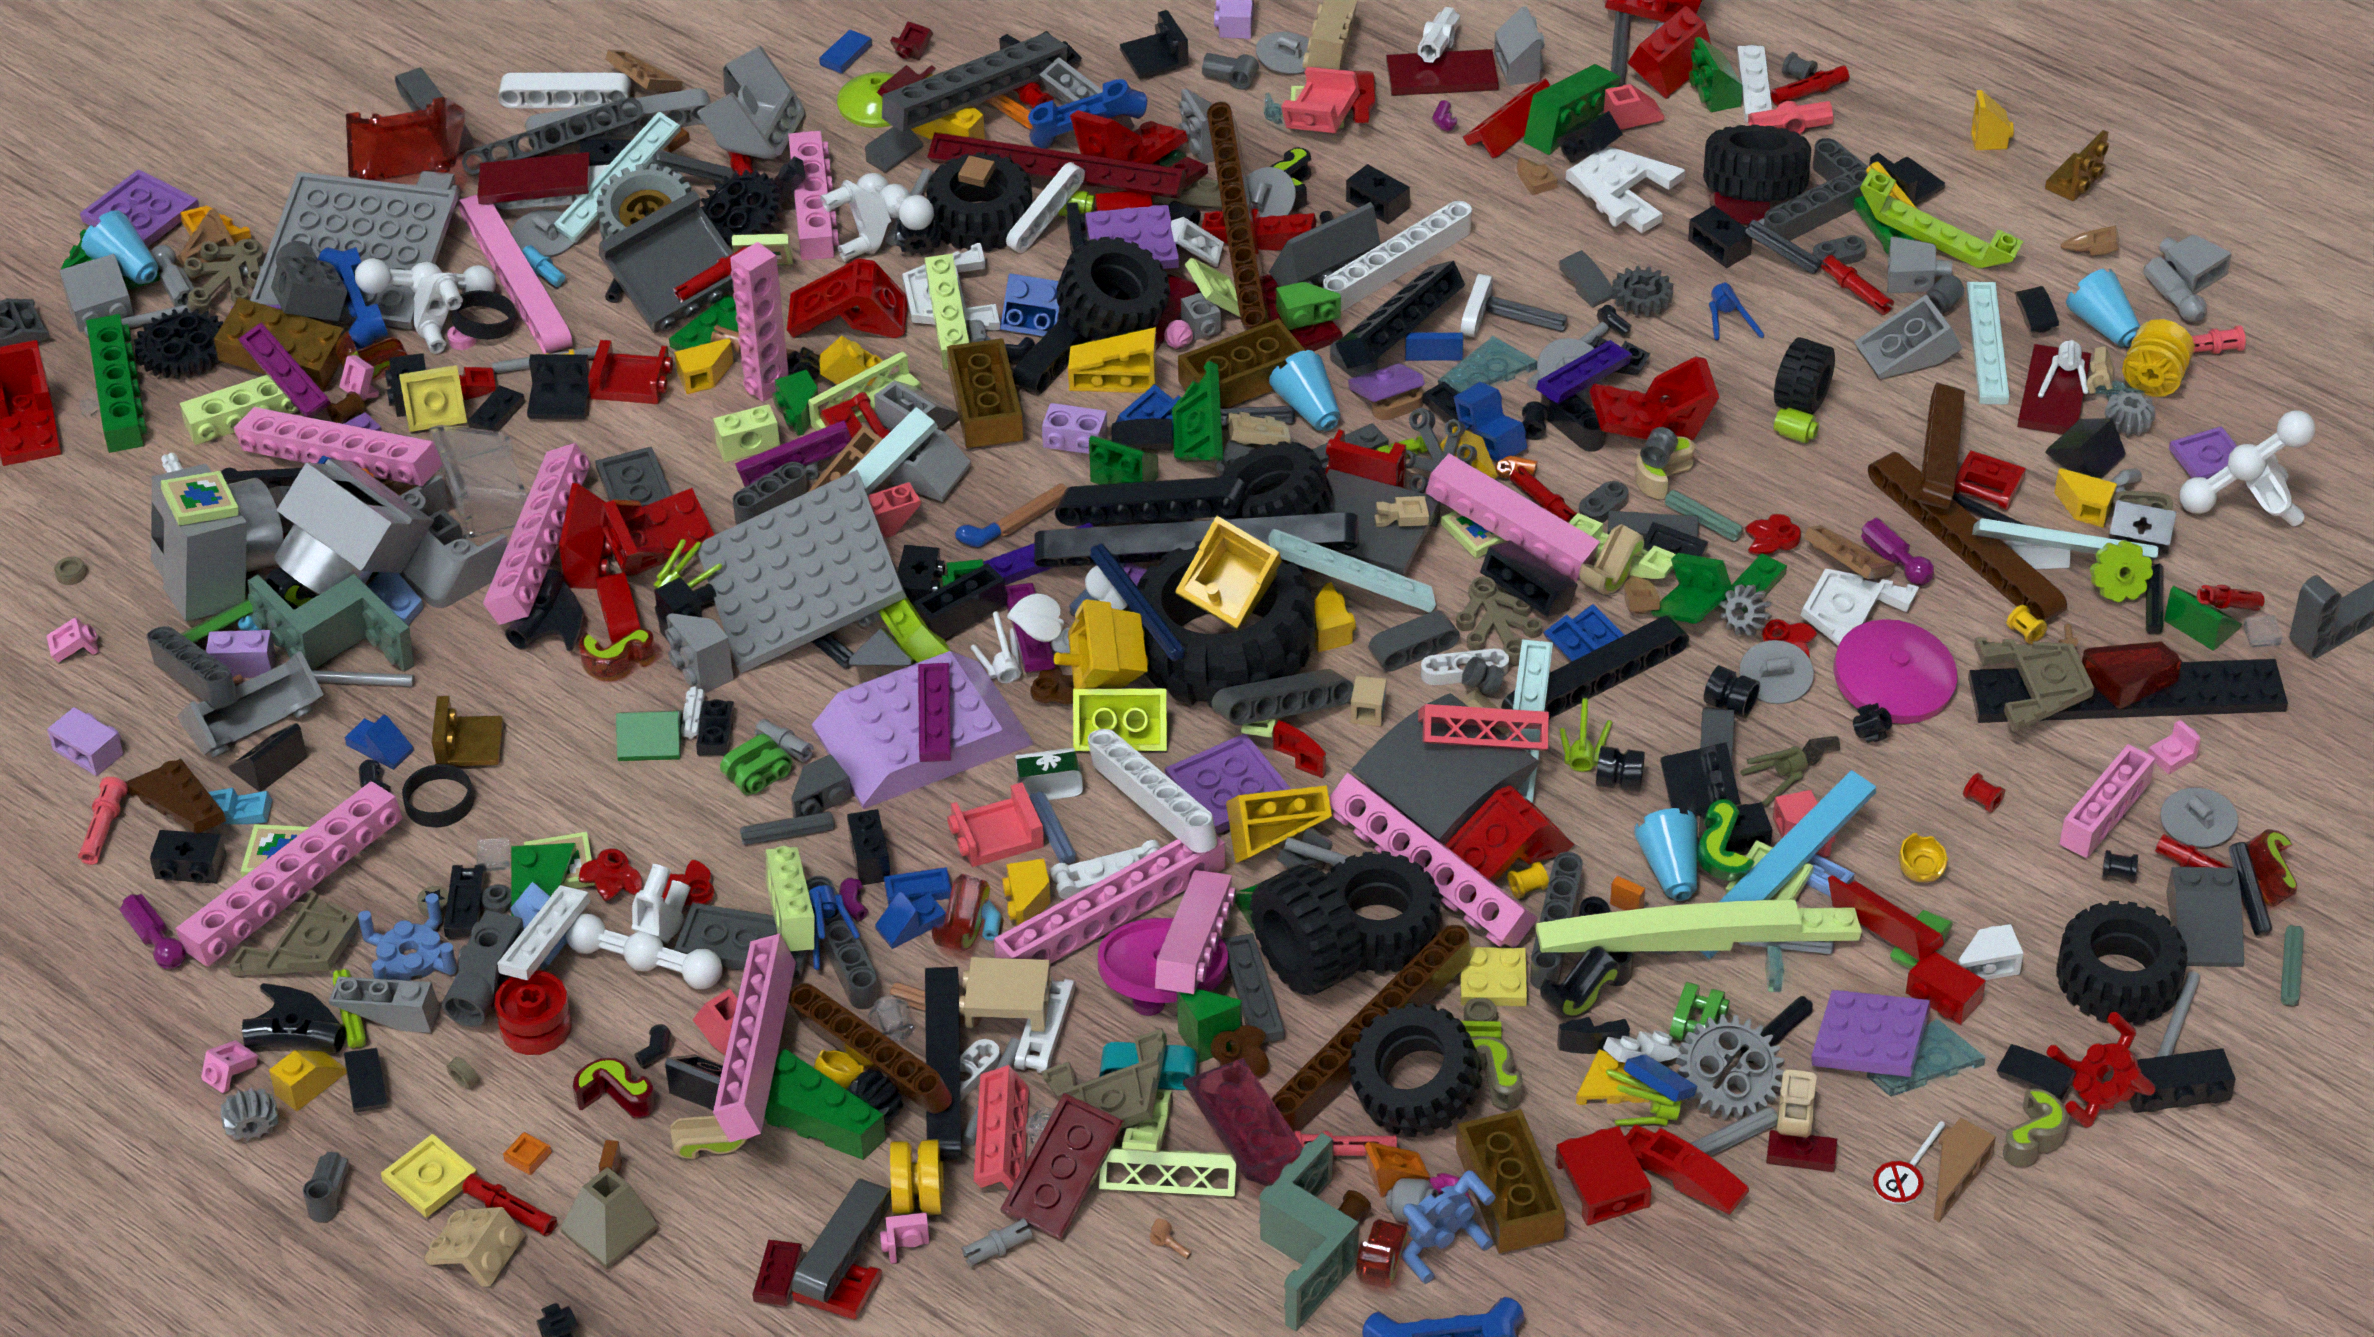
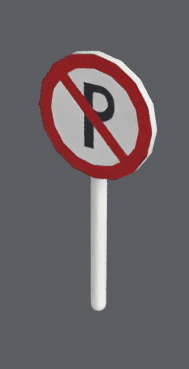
M1943 1121L1937 1124L1909 1163L1891 1161L1882 1164L1876 1170L1873 1176V1188L1880 1198L1892 1204H1907L1915 1201L1921 1195L1924 1188L1923 1176L1915 1166L1944 1128L1945 1123Z

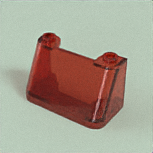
M446 97L433 99V105L427 104L426 110L385 117L375 113L372 114V117L366 119L361 118V113L359 112L346 114L348 177L381 181L421 174L422 171L435 173L450 172V169L456 165L465 123V109Z

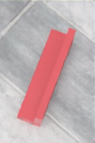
M1425 704L1418 709V722H1423V743L1542 751L1548 749L1549 712ZM1431 723L1447 724L1451 730L1445 736H1431ZM1461 725H1477L1482 732L1475 738H1467L1459 727ZM1492 727H1507L1513 734L1506 740H1498L1489 729ZM1522 729L1540 730V742H1529L1520 731ZM1454 732L1458 737L1449 736ZM1485 734L1489 739L1480 738ZM1516 736L1520 741L1511 740Z
M1010 1065L980 1074L974 1182L980 1188L1002 1182L1010 1191L1025 1164L1029 1087Z

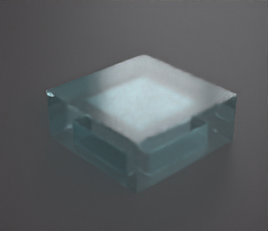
M1767 946L1765 972L1768 992H1781L1784 968L1781 946Z

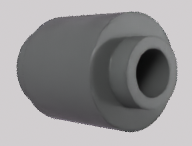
M1946 274L1927 291L1926 295L1942 314L1949 311L1963 296L1964 286L1959 278Z

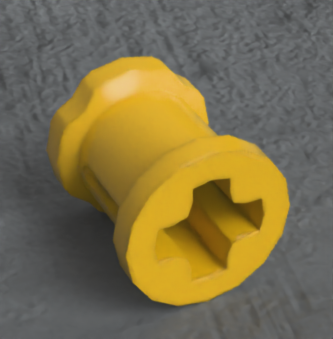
M2025 605L2016 607L2007 618V626L2012 630L2016 629L2024 636L2025 641L2030 645L2033 644V641L2040 640L2047 631V623L2036 619L2030 614L2029 608Z
M1534 862L1530 868L1520 872L1510 871L1507 874L1510 890L1518 899L1523 898L1525 893L1538 888L1541 890L1548 888V875L1540 862Z

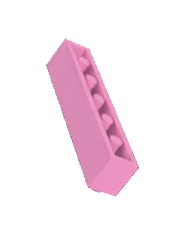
M1448 453L1430 474L1426 494L1504 540H1511L1577 582L1580 578L1579 570L1582 563L1591 565L1595 560L1600 544L1599 540L1452 454Z
M1194 870L1157 957L1155 989L1194 994L1198 983L1204 982L1206 967L1211 965L1212 954L1217 950L1219 936L1222 937L1224 924L1229 920L1230 908L1235 905L1236 888L1231 887L1232 875Z

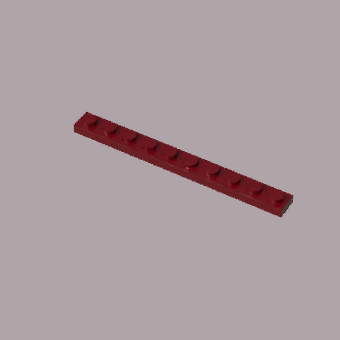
M934 132L927 155L931 162L946 164L948 160L952 158L958 159L961 155L968 153L969 155H976V152H984V155H991V153L999 154L1001 158L1008 157L1014 161V164L1018 163L1030 177L1050 180L1056 176L1065 164L1072 162L1081 167L1085 172L1083 185L1180 199L1187 174L1183 169L936 132Z

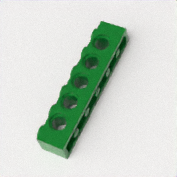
M120 314L86 320L100 414L108 452L112 453L143 447L142 435L147 434L144 417H139L144 415L141 398L136 399V397L141 396L138 380L132 379L138 376L135 362L129 361L135 359L132 343H126L127 341H132L129 325L122 324Z

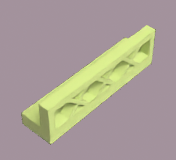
M902 351L809 399L811 426L816 431L826 427L820 418L821 412H819L818 406L828 401L829 403L825 409L848 401L860 392H866L871 400L870 405L875 411L874 395L894 380L915 386L921 390V383L909 373L908 355ZM899 365V371L889 376L893 367ZM877 377L871 386L865 388L870 379ZM853 389L849 397L841 400L847 391ZM860 410L854 412L860 423L866 421Z
M1112 1147L1100 1169L1099 1189L1235 1196L1238 1157L1235 1153L1163 1149L1159 1153ZM1108 1162L1122 1163L1131 1174L1121 1183L1107 1182ZM1128 1163L1141 1165L1134 1171ZM1147 1164L1156 1165L1165 1176L1156 1184H1146L1137 1173ZM1162 1165H1169L1175 1167L1169 1172H1167V1170ZM1180 1166H1188L1199 1178L1190 1186H1180L1171 1174ZM1196 1167H1206L1209 1169L1201 1174ZM1214 1168L1229 1169L1228 1189L1214 1188L1205 1176ZM1134 1176L1140 1184L1127 1182ZM1167 1178H1168V1180L1173 1184V1185H1160V1184H1162ZM1201 1180H1202V1182L1207 1186V1187H1194V1186H1195L1197 1183H1199Z

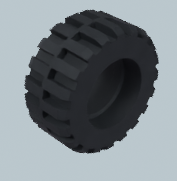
M1768 125L1724 127L1723 130H1716L1706 140L1703 178L1708 188L1713 192H1719L1722 196H1729L1737 200L1771 202L1772 200L1783 201L1786 198L1792 199L1802 194L1809 184L1811 146L1804 136H1800L1799 133L1794 131L1790 132L1785 128L1779 129Z
M976 152V155H969L968 153L961 155L958 159L952 158L948 160L946 165H940L935 170V173L931 175L926 189L927 199L933 206L936 221L940 222L942 228L941 240L948 245L951 243L954 248L960 250L966 248L969 251L971 246L976 243H981L984 252L992 251V248L998 247V249L1006 247L1008 233L1033 203L1032 184L1029 175L1018 163L1014 164L1012 159L1008 157L1001 158L999 154L991 153V155H984V152ZM968 156L994 161L995 170L985 187L959 181L958 174ZM978 201H987L982 203H973Z
M1108 236L1100 237L1098 241L1095 238L1085 241L1084 244L1077 246L1073 253L1070 254L1058 281L1056 299L1058 305L1061 306L1060 311L1064 318L1069 319L1068 324L1073 329L1077 328L1081 331L1080 335L1085 338L1089 336L1095 339V341L1157 327L1170 295L1169 279L1166 271H1162V264L1158 259L1154 260L1152 258L1153 255L1149 250L1139 248V244L1133 241L1131 243L1125 242L1124 238L1116 237L1115 239H1110ZM1095 283L1114 285L1127 293L1131 300H1120L1110 297L1102 292Z
M1283 441L1278 442L1276 445L1270 443L1263 445V448L1252 449L1248 451L1249 454L1235 459L1234 464L1228 465L1224 469L1223 475L1219 476L1237 477L1244 481L1247 486V492L1238 512L1233 516L1221 517L1224 520L1326 514L1332 501V487L1317 454L1311 448L1297 442L1289 444Z
M1372 851L1363 852L1362 856L1356 857V855L1347 857L1345 863H1337L1331 868V873L1328 872L1326 874L1328 880L1335 883L1340 895L1346 899L1348 903L1346 905L1354 915L1355 926L1359 929V943L1362 944L1360 956L1362 959L1357 971L1366 973L1367 970L1375 971V974H1384L1386 970H1392L1393 973L1401 971L1403 966L1407 965L1438 935L1440 920L1439 889L1435 885V880L1427 871L1424 872V867L1417 862H1409L1408 857L1400 854L1398 857L1392 856L1391 852L1381 851V854H1373ZM1369 905H1386L1399 910L1402 914L1391 919L1373 920L1362 917L1354 911Z
M1299 864L1258 884L1252 893V900L1250 901V909L1252 910L1250 915L1251 922L1254 924V933L1256 939L1261 944L1260 949L1263 955H1266L1270 967L1278 973V978L1283 983H1287L1291 990L1299 994L1310 996L1316 995L1352 977L1356 973L1362 959L1360 956L1362 944L1359 943V929L1355 926V918L1346 905L1348 904L1346 899L1340 895L1338 887L1334 882L1328 880V876L1323 871H1318V868L1314 866Z
M2109 901L2108 905H2103L2102 903L2092 905L2089 911L2084 909L2076 914L2075 918L2066 925L2065 932L2062 935L2056 967V976L2059 978L2058 984L2064 994L2067 993L2066 998L2073 1006L2079 1005V1010L2087 1016L2092 1014L2100 1022L2106 1023L2108 1016L2112 1012H2117L2127 1022H2132L2133 1025L2143 1024L2146 1019L2150 1021L2162 1016V1012L2166 1013L2174 1006V1002L2178 1000L2188 960L2186 942L2181 939L2182 934L2176 926H2170L2171 921L2163 914L2158 916L2155 914V909L2148 906L2145 908L2138 907L2137 903L2129 901L2127 904H2120L2119 901ZM2106 955H2122L2138 961L2145 969L2138 971L2117 970L2107 966L2098 958Z
M1407 1003L1403 1009L1398 1010L1397 1006L1387 1009L1389 1013L1383 1017L1378 1014L1371 1020L1372 1025L1369 1028L1363 1027L1358 1034L1360 1042L1353 1043L1350 1051L1353 1058L1349 1060L1348 1067L1351 1074V1084L1366 1113L1370 1115L1372 1121L1378 1126H1385L1388 1132L1399 1134L1400 1130H1402L1406 1137H1416L1417 1132H1423L1424 1136L1435 1134L1434 1129L1443 1127L1445 1130L1453 1126L1451 1123L1453 1119L1457 1117L1460 1120L1467 1113L1465 1108L1467 1104L1471 1106L1474 1104L1478 1097L1475 1089L1478 1090L1482 1083V1076L1480 1074L1482 1070L1481 1060L1464 1024L1458 1018H1454L1452 1013L1442 1008L1437 1011L1435 1005L1424 1003L1422 1008L1418 1007L1416 1003ZM1433 1051L1444 1056L1442 1066L1436 1076L1420 1087L1399 1089L1387 1084L1389 1074L1394 1065L1410 1053Z

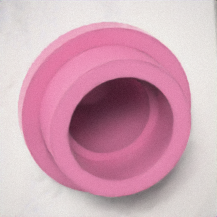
M1175 320L1165 329L1164 337L1168 345L1175 350L1179 348L1184 349L1192 341L1193 332L1187 322Z

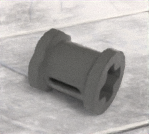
M1791 52L1783 63L1782 73L1787 76L1791 74L1802 80L1813 76L1817 71L1818 64L1813 60L1806 61L1799 58L1797 53Z

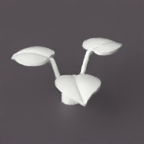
M1095 566L1088 572L1085 584L1088 593L1093 598L1099 601L1111 602V607L1114 609L1123 610L1128 606L1098 566ZM1032 594L1021 599L1010 610L1007 618L1018 624L1032 638L1041 642H1051L1053 655L1056 652L1070 653L1068 640L1070 628L1062 631L1064 621L1059 618L1060 606L1054 599L1044 594Z

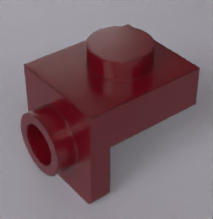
M908 21L900 37L892 36L890 43L899 57L920 60L933 32L930 28Z

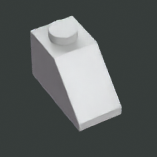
M2011 924L1979 929L1959 958L1958 965L1984 980L2019 975L2023 951Z

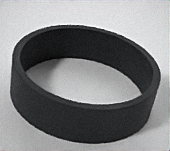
M483 290L469 291L460 295L463 299L461 306L456 310H452V324L458 331L467 336L485 340L502 338L511 333L514 328L516 309L508 298L495 292ZM484 306L501 311L508 319L499 323L484 324L465 318L459 311L467 307Z
M448 764L429 765L415 771L406 780L402 789L407 815L412 821L425 827H445L460 821L470 812L474 802L469 776L462 769ZM433 780H453L459 782L467 789L466 796L459 804L441 812L421 811L409 803L410 796L419 786Z

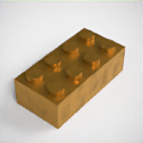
M238 297L214 338L218 360L266 374L238 340L262 322L313 382L324 392L343 358L340 351V342L345 336L344 328L300 315L287 314L283 310Z
M1276 319L1179 355L1178 382L1186 390L1192 381L1200 382L1206 374L1204 365L1208 361L1218 364L1220 408H1227L1273 391L1269 384L1273 370L1277 366L1282 369L1288 364L1285 360L1286 358L1300 351H1305V349L1281 320Z
M1004 339L946 346L948 373L966 448L1022 441V412Z
M1522 1109L1458 1123L1456 1151L1465 1172L1473 1171L1496 1196L1490 1205H1485L1474 1193L1498 1254L1564 1238L1566 1213Z

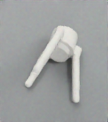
M2074 340L2065 341L2059 346L2058 355L2053 356L2051 367L2038 393L2039 398H2042L2047 391L2058 366L2067 371L2077 368L2082 391L2084 394H2088L2089 390L2084 369L2085 361L2081 359L2082 348Z
M995 611L993 617L1002 652L994 656L993 665H991L976 645H971L970 648L987 669L991 679L997 677L999 682L1007 684L1017 680L1022 674V669L1019 664L1018 646L1013 628L1010 629V653L999 613Z

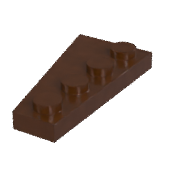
M181 758L176 761L165 762L161 767L125 782L128 786L127 794L131 796L138 795L141 802L146 805H155L158 812L163 815H172L175 822L196 834L226 822L223 810Z

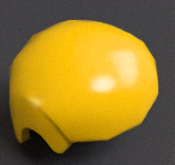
M1912 833L1903 840L1898 854L1901 871L1906 877L1917 882L1926 883L1939 879L1944 874L1948 862L1945 848L1933 836L1922 837L1917 833Z
M821 1050L813 1068L846 1090L851 1085V1082L864 1072L863 1065H859L847 1053L835 1050Z

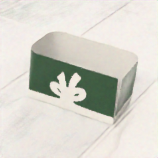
M1074 748L1015 755L1017 783H1023L1029 796L1032 793L1042 791L1048 800L1075 797L1081 794L1083 790L1082 774Z

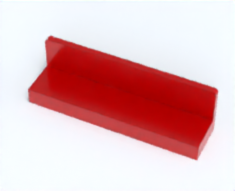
M1545 78L1529 85L1465 134L1463 139L1467 146L1482 141L1490 156L1496 158L1525 136L1533 94L1551 86L1548 80Z
M1833 875L1828 877L1833 907L1855 908L1860 924L1917 960L1921 961L1944 945L1942 934L1854 880L1850 884H1846Z

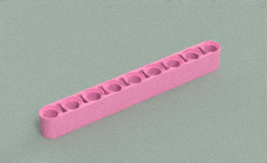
M477 194L458 200L459 210L465 224L544 354L553 353L572 347V337L565 321L493 203L479 204Z

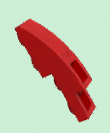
M1252 209L1259 250H1282L1288 240L1315 228L1317 223L1315 213L1261 217L1259 209ZM1223 211L1205 213L1201 228L1225 244H1228Z
M1635 1124L1625 1136L1641 1167L1672 1180L1675 1190L1729 1215L1749 1192V1187L1722 1164L1689 1142L1662 1128H1659L1654 1133Z

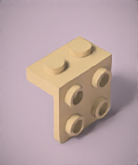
M503 1207L458 1210L448 1218L446 1227L431 1242L424 1260L428 1265L462 1263L481 1287L491 1286L525 1237V1234Z

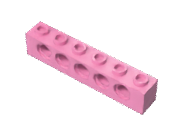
M821 131L788 133L790 157L792 159L796 156L803 160L805 179L794 190L801 261L834 258L833 246H839L837 229H832L837 228L835 211L827 212L822 205L825 201L822 202L820 199L821 195L833 191L831 176H826L831 175L828 142H822Z
M756 242L730 257L731 277L734 286L733 298L736 303V321L739 330L738 342L741 347V365L744 374L743 385L749 394L755 395L764 402L772 397L773 392H776L775 379L788 376L789 373L777 257L762 244Z

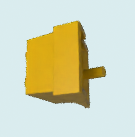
M1216 516L1175 593L1238 630L1241 623L1244 624L1277 576V568L1282 561L1279 551Z
M1085 599L1075 612L1076 620L1068 631L1070 653L1056 652L1054 663L1072 666L1074 689H1122L1148 671V657L1145 653L1144 645L1145 632L1142 628L1140 613L1114 609L1111 607V602Z

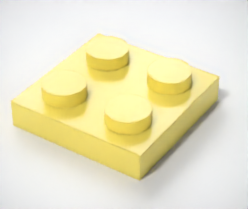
M457 365L399 374L409 432L467 423Z
M1471 947V960L1460 971L1461 1005H1465L1473 998H1486L1491 1000L1495 1006H1526V948Z
M431 1134L382 1171L381 1177L386 1185L427 1218L461 1192L465 1179L471 1173L477 1174V1170L434 1134Z

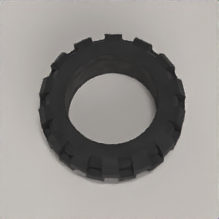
M1201 540L1195 541V547L1183 550L1178 547L1163 555L1159 567L1151 565L1140 578L1137 587L1185 647L1184 658L1172 661L1142 623V628L1145 632V653L1148 657V671L1144 674L1158 689H1168L1174 699L1194 705L1196 701L1208 702L1209 707L1212 708V699L1220 689L1298 674L1301 667L1305 666L1316 642L1315 630L1317 625L1314 598L1311 595L1310 584L1295 563L1281 558L1282 562L1277 568V576L1252 611L1253 614L1263 617L1260 621L1245 629L1226 634H1203L1183 628L1182 626L1187 622L1208 613L1175 593L1199 550L1198 547L1202 542Z

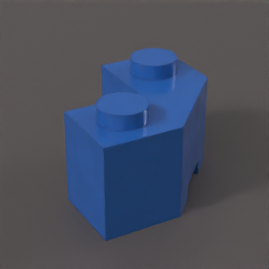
M1479 382L1454 396L1458 421L1465 425V430L1470 429L1474 434L1483 438L1491 459L1498 462L1505 457L1514 456L1527 448L1526 431L1523 423L1503 414L1502 397L1499 389Z

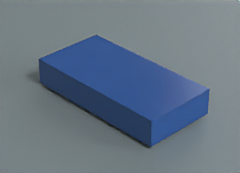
M848 30L819 57L820 65L842 74L872 46V39L853 30Z
M1463 332L1406 334L1405 361H1460L1463 359Z
M947 867L884 876L888 906L900 891L905 894L910 902L929 893L935 900L951 898L952 891Z
M1646 1054L1627 1059L1624 1066L1625 1072L1674 1102L1694 1097L1698 1087Z

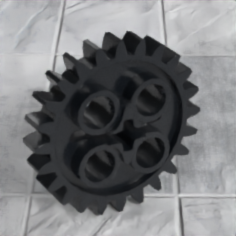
M747 169L744 170L742 176H739L737 171H735L732 179L725 175L724 183L715 182L716 189L714 191L707 189L706 191L709 198H702L700 200L704 205L701 207L732 250L733 235L765 234L764 231L766 229L773 231L774 228L771 223L780 221L777 214L783 212L780 204L784 203L781 197L782 192L772 177L769 178L765 172L760 175L757 170L750 174Z
M184 308L182 313H178L173 309L172 315L168 316L164 312L161 313L162 319L160 320L152 317V325L143 324L144 331H138V338L134 339L136 357L139 360V365H144L146 372L153 370L154 376L163 372L164 379H167L171 374H175L176 379H179L181 374H186L188 378H191V372L195 371L201 375L202 368L212 369L211 362H221L218 360L214 338L221 328L223 321L219 322L217 315L210 317L209 311L200 315L198 308L192 313H189L187 308Z

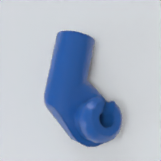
M995 522L983 529L971 525H963L958 527L955 532L956 539L959 542L976 548L984 546L1001 535V529Z

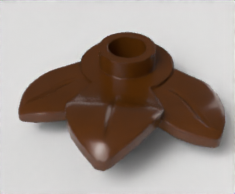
M1055 665V669L1042 670L1030 688L1031 697L1041 703L1055 701L1061 704H1073V675H1062L1058 665Z
M1242 1025L1234 1032L1223 1031L1218 1033L1211 1043V1053L1220 1062L1222 1079L1235 1089L1241 1088L1245 1075L1262 1076L1269 1072L1268 1057L1259 1048L1266 1037V1033L1262 1029L1251 1025ZM1227 1042L1231 1045V1053H1228L1226 1050Z

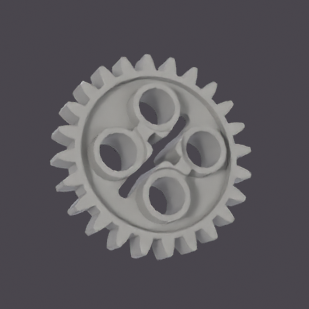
M1721 1014L1717 1024L1709 1017L1706 1020L1705 1027L1697 1023L1694 1033H1687L1684 1039L1687 1043H1681L1678 1051L1681 1055H1678L1676 1064L1682 1067L1678 1069L1677 1074L1698 1086L1694 1097L1687 1099L1690 1101L1698 1098L1700 1100L1698 1110L1703 1109L1706 1105L1709 1106V1115L1711 1117L1718 1110L1722 1111L1723 1120L1726 1121L1729 1114L1734 1113L1736 1120L1739 1121L1743 1116V1111L1749 1116L1756 1113V1108L1759 1111L1768 1106L1767 1102L1773 1103L1776 1098L1774 1092H1779L1782 1083L1779 1080H1782L1784 1071L1778 1068L1782 1067L1785 1060L1784 1058L1775 1057L1781 1048L1780 1046L1770 1047L1769 1044L1773 1035L1762 1037L1760 1034L1763 1026L1760 1025L1755 1030L1751 1029V1019L1749 1018L1742 1025L1739 1024L1738 1015H1734L1731 1023H1727L1724 1014ZM1726 1041L1732 1045L1733 1049L1726 1050L1722 1048L1719 1042ZM1746 1046L1748 1050L1739 1059L1736 1067L1731 1069L1718 1089L1713 1088V1084L1721 1077L1724 1069L1732 1063L1740 1049ZM1754 1061L1759 1065L1760 1069H1751L1746 1062ZM1707 1065L1714 1070V1074L1703 1072L1700 1066ZM1735 1085L1742 1093L1734 1094L1727 1086Z

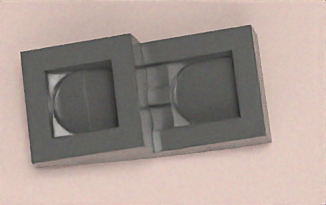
M1578 251L1559 261V270L1576 284V293L1592 308L1612 299L1611 284L1584 251Z

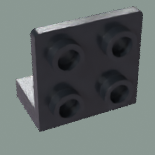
M1168 10L1158 12V24H1155L1156 34L1120 44V51L1138 78L1150 77L1188 66V39Z
M1880 153L1870 157L1869 166L1874 162H1879L1888 174L1896 180L1897 185L1914 205L1945 187V182L1909 157H1905L1896 163L1888 160Z
M530 354L529 366L532 387L527 417L529 419H584L590 391L588 383L590 372L588 355Z
M1727 742L1660 758L1670 807L1679 808L1680 814L1688 815L1687 810L1692 811L1693 814L1708 811L1713 802L1721 799L1730 800L1735 805L1741 804Z

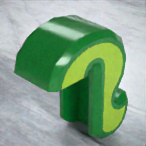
M1727 799L1713 802L1707 811L1704 826L1711 827L1704 831L1699 841L1697 860L1703 870L1715 878L1724 881H1737L1742 879L1752 869L1755 861L1735 852L1725 850L1739 814L1737 806Z

